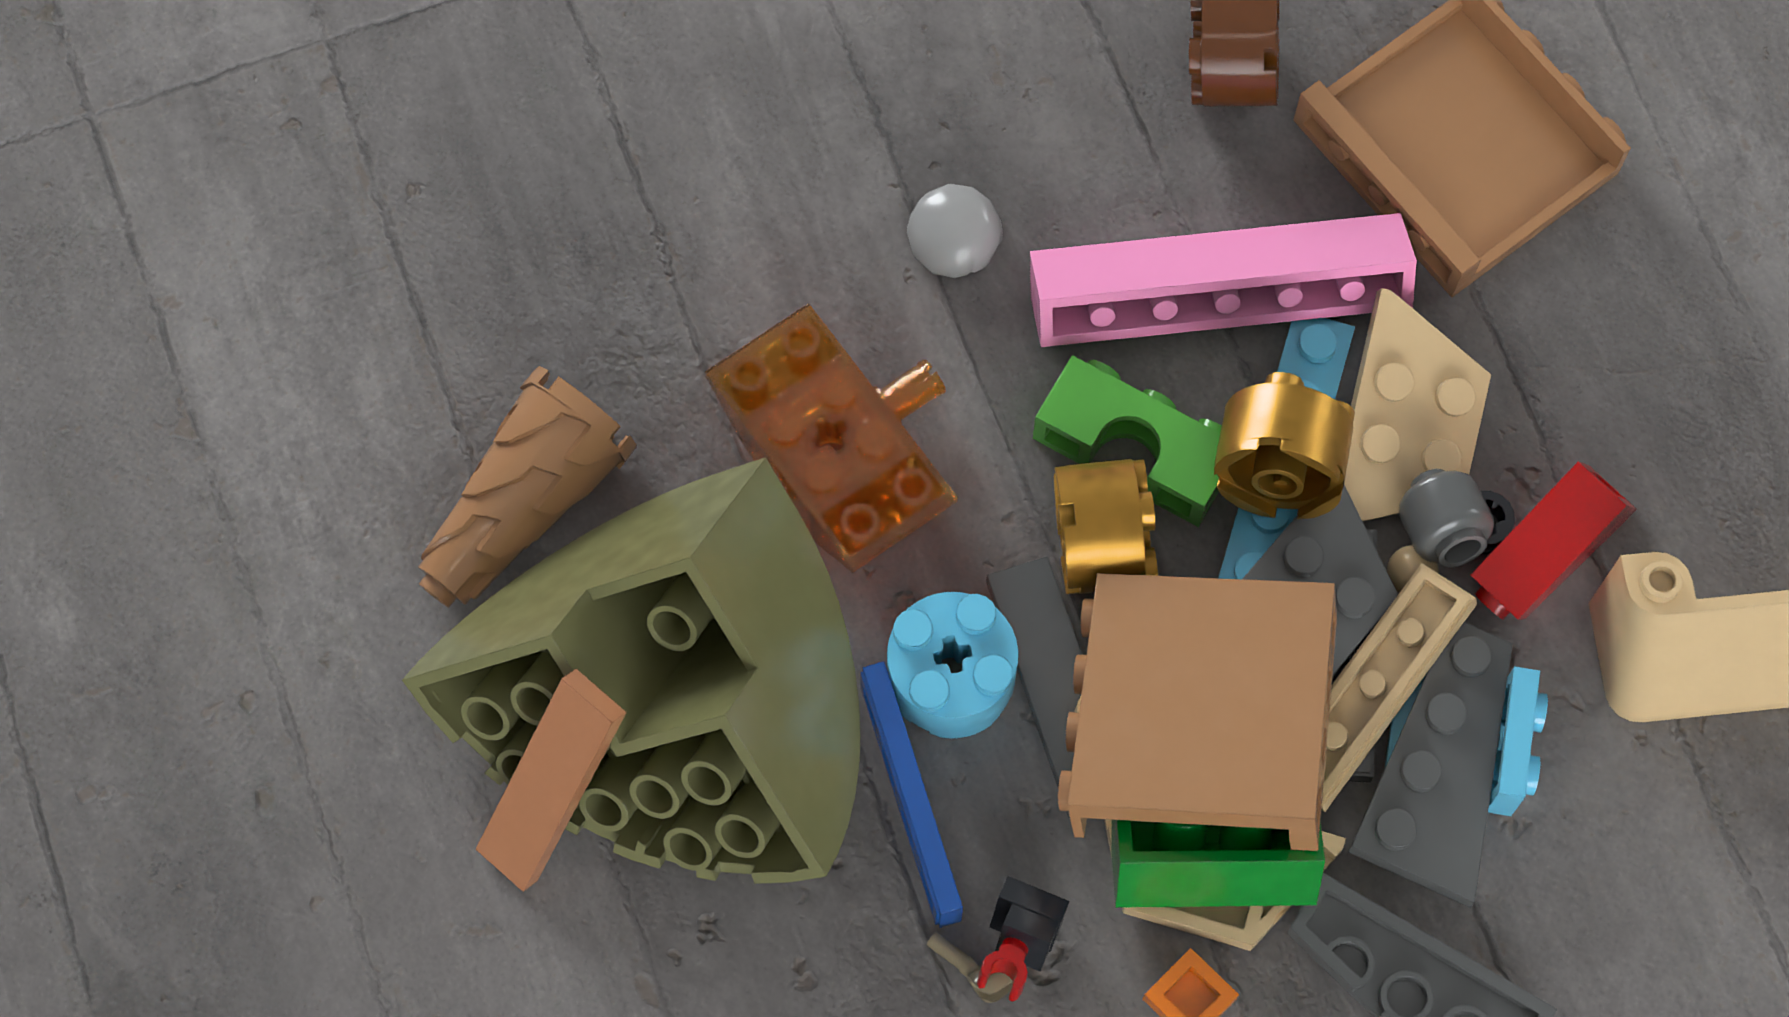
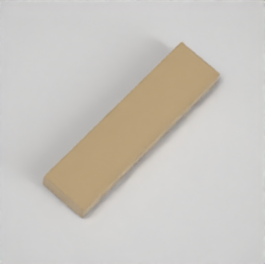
M1423 563L1420 564L1332 684L1322 811L1324 812L1332 804L1477 605L1476 597Z

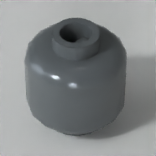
M1443 469L1425 471L1412 481L1411 488L1406 491L1399 504V517L1415 551L1422 559L1437 564L1440 563L1445 567L1461 566L1476 559L1487 547V540L1493 532V515L1477 483L1469 474L1455 470L1445 471Z

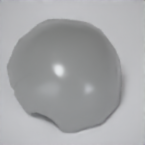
M947 184L927 192L913 209L907 226V235L915 259L932 274L951 278L966 276L969 273H975L984 269L989 264L999 244L1003 241L1001 219L992 201L974 187Z

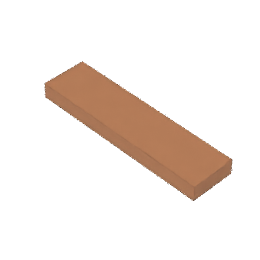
M577 669L561 679L475 849L523 892L538 881L627 713Z

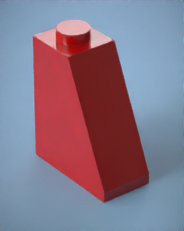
M1578 461L1472 572L1470 576L1481 585L1475 593L1476 597L1502 620L1509 613L1518 620L1526 619L1637 508L1591 466Z

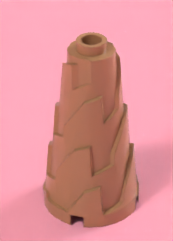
M538 366L520 386V389L523 390L499 426L492 445L467 482L461 494L462 497L422 553L421 559L423 561L418 568L426 575L419 582V585L447 608L456 599L465 605L471 598L477 599L524 549L526 550L531 543L538 540L573 504L586 497L615 467L620 469L637 448V444L630 435H626L616 446L612 440L621 426L594 402L559 376L549 389L543 387L550 375L549 370Z

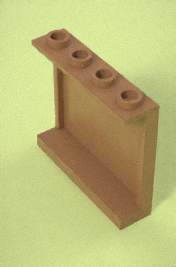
M1448 0L1328 88L1318 80L1300 94L1293 119L1377 215L1401 213L1415 257L1451 298L1618 175L1631 149L1626 143L1625 136L1620 127L1610 118L1602 117L1585 99V94L1580 84L1571 75L1561 73L1545 56L1544 49L1536 36L1528 30H1521L1505 13L1501 0Z
M1097 573L1094 599L1084 598L1081 610V635L1083 638H1089L1087 655L1077 654L1074 663V693L1081 694L1079 712H1069L1066 725L1067 752H1074L1072 771H1061L1058 787L1059 810L1069 811L1074 837H1085L1087 818L1289 830L1291 850L1318 851L1337 627L1335 583Z

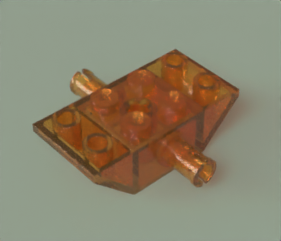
M808 303L704 371L707 381L754 461L767 458L816 544L852 573L958 502L957 495L902 425L903 419L937 396L940 397L946 393L944 383L939 374L934 372L930 376L929 371L932 370V365L927 360H920L916 366L881 389L872 386ZM826 443H837L842 445V449L835 451L830 445H825L821 448L820 446Z

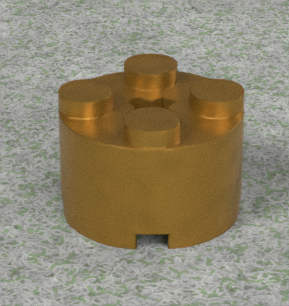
M1285 372L1269 374L1265 379V383L1249 386L1236 392L1228 400L1225 407L1215 458L1214 475L1217 474L1219 478L1217 484L1219 492L1235 506L1264 517L1275 518L1277 508L1298 509L1297 519L1315 518L1330 512L1340 503L1345 483L1354 428V409L1345 402L1337 401L1320 391L1305 387L1300 377Z
M1126 459L1055 467L1056 519L1063 554L1061 565L1066 594L1095 592L1097 573L1158 576L1155 548L1151 547L1150 531L1155 530L1154 503L1152 492L1148 491L1144 459Z

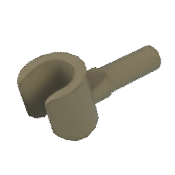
M937 932L928 940L927 946L958 968L959 972L967 977L968 982L978 997L984 1002H996L1011 991L1013 985L1011 978L1000 972L989 976L985 988H978L977 979L981 965L978 966L971 956L966 955Z

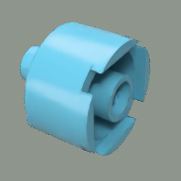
M962 592L937 593L917 601L896 618L888 641L887 671L901 715L906 720L929 731V734L941 738L968 737L991 726L1000 716V713L1007 706L1012 696L1018 666L1017 640L1010 623L986 596ZM954 658L956 663L962 664V671L951 673L949 666L942 664V660Z

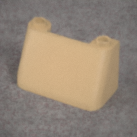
M1661 552L1628 554L1619 557L1589 602L1605 696L1609 706L1618 716L1632 722H1651L1789 708V590L1696 599L1693 580L1689 570L1678 558Z

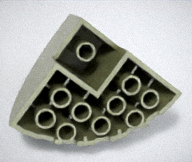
M766 457L710 475L659 495L614 517L568 543L515 578L472 611L442 637L402 679L426 714L450 741L454 743L462 737L490 764L485 774L499 785L503 782L508 785L561 679L575 669L580 671L627 713L565 830L578 835L584 827L601 837L615 842L613 853L659 869L667 860L692 871L696 870L697 878L716 881L720 872L751 874L755 884L789 883L826 877L841 848L852 813L859 772L861 735L855 666L841 607L828 570L801 515Z

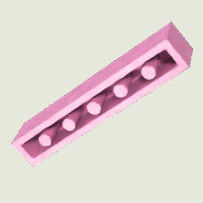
M1401 213L1030 251L1031 302L1041 347L1372 313L1376 292L1381 288L1393 291L1413 308L1417 260Z

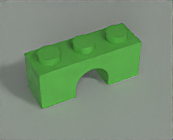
M1073 355L1071 356L1035 416L1034 440L1079 464L1091 463L1097 451L1111 440L1129 438L1142 443L1149 449L1155 460V465L1147 478L1148 491L1152 492L1153 503L1197 527L1200 526L1219 493L1217 488L1219 478L1217 474L1214 475V467L1222 427L1220 424L1204 418L1197 421L1176 410L1175 404L1165 395L1151 389H1144L1142 392L1121 381L1119 374L1114 369L1100 361L1089 360L1085 362Z

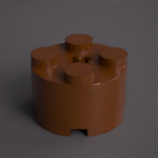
M1191 0L1193 38H1189V75H1192V105H1203L1204 107L1278 105L1280 53L1279 0Z

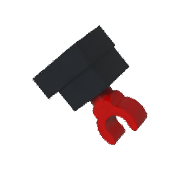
M1007 876L989 926L1001 933L995 951L987 955L982 962L977 979L978 988H985L990 975L999 972L1004 973L1013 982L1009 1000L1012 1002L1016 1001L1022 994L1026 983L1027 967L1041 972L1047 955L1051 952L1070 901Z

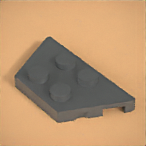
M1345 485L1342 490L1340 503L1333 510L1310 519H1297V515L1243 577L1244 580L1335 583L1337 627L1333 676L1372 631L1398 596Z

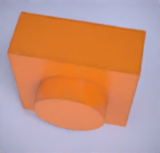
M1190 948L1144 994L1143 1000L1160 1017H1220L1237 1000L1239 994Z

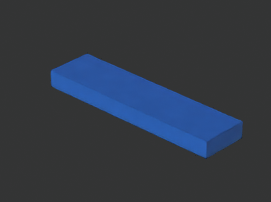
M885 661L862 667V672H860L861 692L935 925H939V928L962 922V902Z

